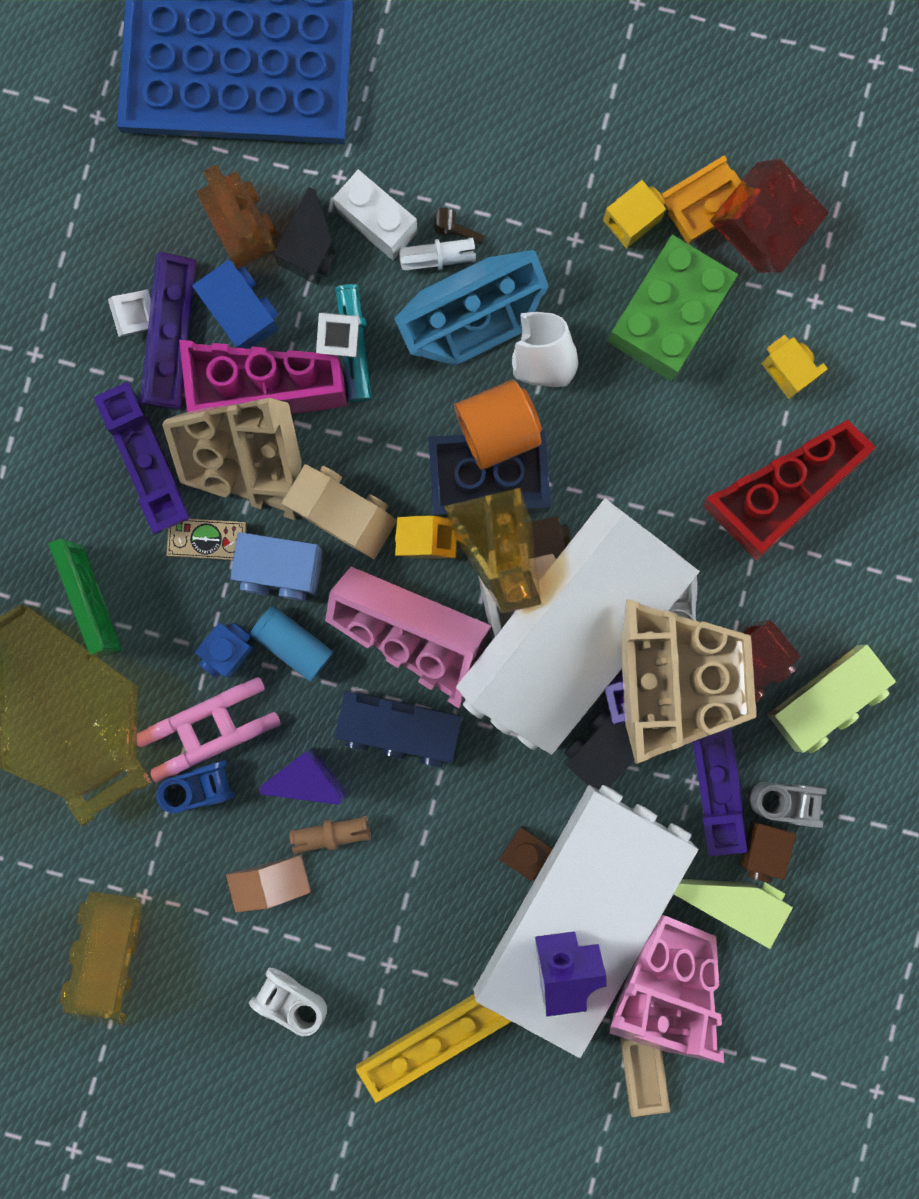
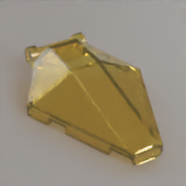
M20 604L0 616V768L65 798L76 820L84 826L94 820V814L136 788L141 790L151 784L147 772L137 759L138 686L96 655H89L86 648L28 606ZM123 771H127V776L86 802L81 795L95 790Z

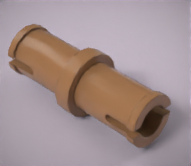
M365 815L360 818L333 822L332 819L324 820L323 825L290 830V843L295 844L292 847L294 855L323 848L333 851L338 849V845L364 840L369 841L371 840L370 826H367L369 823L368 818Z

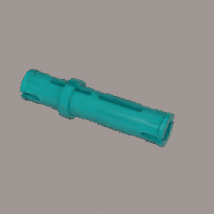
M356 284L338 286L335 288L339 314L359 316L356 357L344 356L348 402H365L373 398L364 338V329L367 328L366 319L362 318L360 288Z

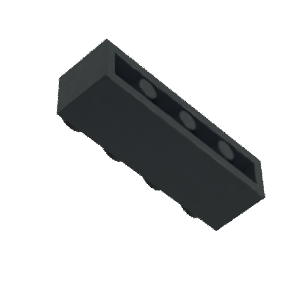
M604 708L590 723L594 730L585 740L579 736L566 749L564 754L568 758L563 763L587 786L590 785L600 790L602 785L610 788L635 760L626 724L613 725L610 711Z

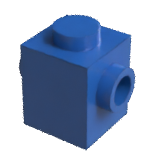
M219 622L195 651V654L202 658L199 665L215 678H218L220 674L224 677H233L256 649L255 646L248 642L251 635L235 622L230 626Z

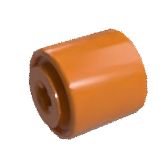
M514 379L454 404L455 413L466 442L481 471L534 449L541 444L540 433L542 432V427L536 409L527 391L521 388Z

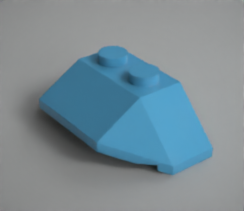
M534 250L488 257L419 291L394 320L411 355L422 356L456 366L521 334V313L535 312L542 295L544 296L549 285Z

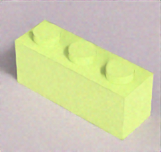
M856 645L774 708L767 716L794 751L804 753L808 750L811 754L829 741L826 736L838 727L840 730H843L853 724L859 718L856 712L869 704L872 707L884 700L890 694L887 689L896 681L868 645Z

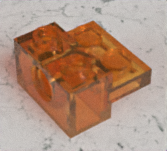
M217 164L204 170L203 173L209 185L196 191L234 266L238 269L274 251L276 247L272 236L278 233L268 214L260 216L254 204L259 202L260 199L251 181L248 180L243 183L237 171L223 177Z

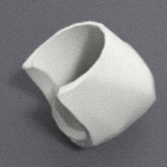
M521 313L522 337L515 344L512 356L514 377L531 385L549 387L568 386L576 374L579 362L577 349L572 341L567 323L562 317L553 313Z

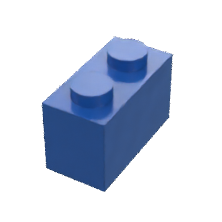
M229 259L193 284L192 287L235 347L251 349V347L257 346L279 330L274 321L278 313L266 296L259 300L251 288L256 283L246 268L241 266L237 269Z

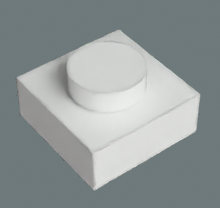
M148 289L112 296L108 299L119 337L148 331L151 305Z

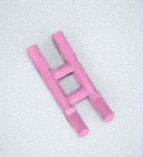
M256 677L137 733L135 735V742L139 747L143 748L177 731L186 750V753L151 769L152 779L157 783L280 726L281 723L276 712H272L236 729L226 709L264 691L262 680ZM213 715L222 736L200 745L191 724Z

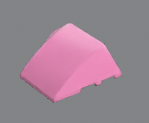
M661 915L622 984L615 1006L610 1034L665 1052L724 1063V1051L717 1050L716 1026L722 1025L721 1014L715 1012L714 990L719 987L716 936Z

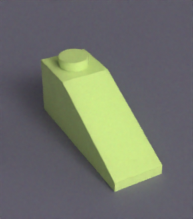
M682 879L674 892V895L769 949H771L793 908L782 901L786 895L785 893L764 882L762 888H759L751 882Z

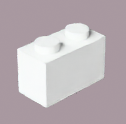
M359 169L333 197L336 212L393 261L399 255L400 249L406 247L418 233L417 219Z

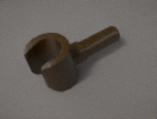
M442 207L437 209L434 218V229L438 234H455L467 239L473 237L474 242L482 244L484 235L455 223L456 211Z

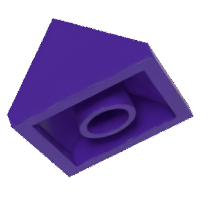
M315 748L304 752L260 787L261 795L340 805L346 798L347 791Z

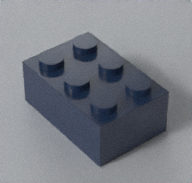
M546 429L540 433V446L482 471L477 465L464 435L428 437L433 516L454 519L548 513L551 503Z

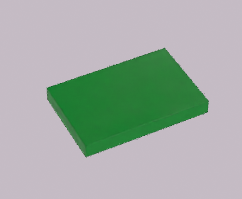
M62 538L48 543L89 655L111 656L121 652L120 642L84 546Z

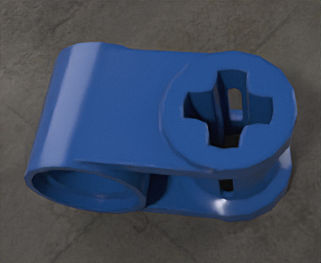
M223 760L192 769V772L165 780L158 787L156 793L159 806L166 812L179 813L199 806L206 807L235 798L236 793L230 790L224 769L227 766V761ZM172 784H179L186 791V799L181 805L173 804L168 798V789Z

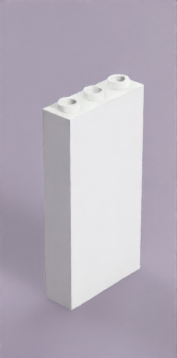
M605 498L456 686L466 699L463 706L480 719L484 715L491 718V723L501 732L507 735L511 731L518 734V739L528 748L535 751L540 747L552 755L622 669L621 641L626 600H633L644 606L668 611L700 571Z
M590 785L587 787L473 989L477 1003L579 1058L583 1055L699 850L689 841L692 834L673 823H670L668 828L655 822L657 818L655 813L639 804H636L634 809L621 803L623 796L605 785H602L600 790ZM575 931L578 947L599 944L606 972L607 987L597 989L590 994L587 999L586 1012L546 1017L540 987L535 936Z

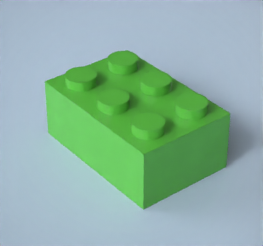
M672 234L611 332L607 343L669 381H672L738 274Z

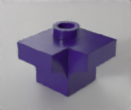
M575 931L535 936L540 987L546 1017L586 1012L587 999L590 994L597 989L607 987L606 972L599 944L578 947Z

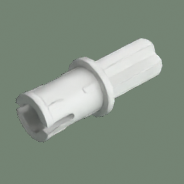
M473 237L442 243L439 242V239H435L434 244L403 247L399 252L402 270L407 271L429 267H438V270H442L445 265L467 262L475 263L476 253L473 251L460 252L475 249Z

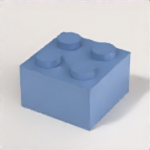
M238 532L230 580L240 583L239 590L247 593L268 596L269 589L279 590V596L285 599L306 602L307 595L317 596L324 551L317 544Z

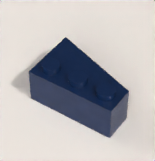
M345 691L334 738L346 741L345 746L360 750H368V746L382 748L384 755L405 759L406 754L421 756L420 763L443 768L444 761L450 763L453 761L462 716L360 692Z

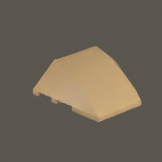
M265 398L246 403L194 410L173 416L164 421L162 426L180 483L225 498L231 493L249 499L252 507L261 509L262 505L265 504L285 511L284 517L296 519L297 514L281 504L299 475L302 464L289 403L273 398Z
M626 600L621 641L625 724L636 764L756 718L750 635L707 622L691 620L675 615V613L654 609L633 600Z

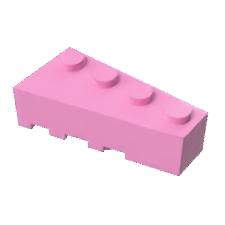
M350 567L330 591L325 619L326 622L364 647L369 648L373 645L381 650L386 657V661L396 668H399L402 664L419 675L421 678L418 682L428 689L432 690L435 686L449 695L448 702L457 708L461 707L465 698L456 686L485 651L491 628L489 624L354 567Z

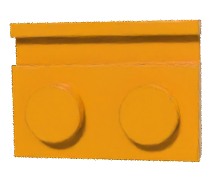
M725 155L661 194L669 211L668 215L687 244L692 243L747 209L754 202L734 169L731 170L726 163L727 158Z

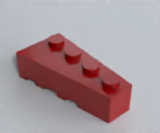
M846 420L803 444L802 447L777 458L753 474H748L737 480L733 485L708 496L703 507L758 561L871 455L876 446L849 420Z

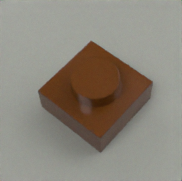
M520 826L499 857V860L532 882L553 848Z

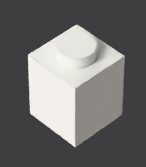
M319 313L316 353L356 357L359 316Z

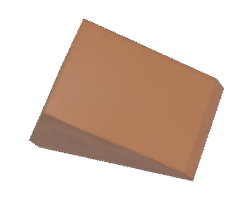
M302 854L226 874L235 913L269 909L311 892Z

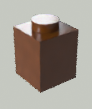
M750 820L747 831L748 853H742L739 865L746 870H750L748 877L759 881L771 883L773 877L785 880L796 834L783 828Z

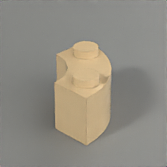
M305 464L281 504L375 560L397 523V519L386 512L389 505L371 494L364 499L339 483L342 479L339 474L323 465L318 471Z

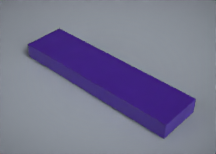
M161 251L156 254L140 404L172 410H179L181 408L184 378L179 340L188 341L196 259Z

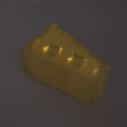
M521 488L444 506L458 543L501 613L541 605L532 522Z
M89 891L87 902L83 901L81 903L78 913V925H82L79 941L73 942L69 955V964L73 965L70 981L64 982L60 996V1004L64 1005L63 1013L78 1020L125 1026L127 1014L120 1013L124 991L131 989L132 977L127 976L131 956L136 953L142 903L136 897Z

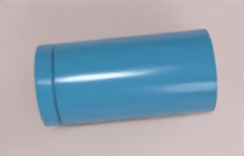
M274 605L262 615L250 633L252 638L309 682H312L320 674L334 654L333 650Z

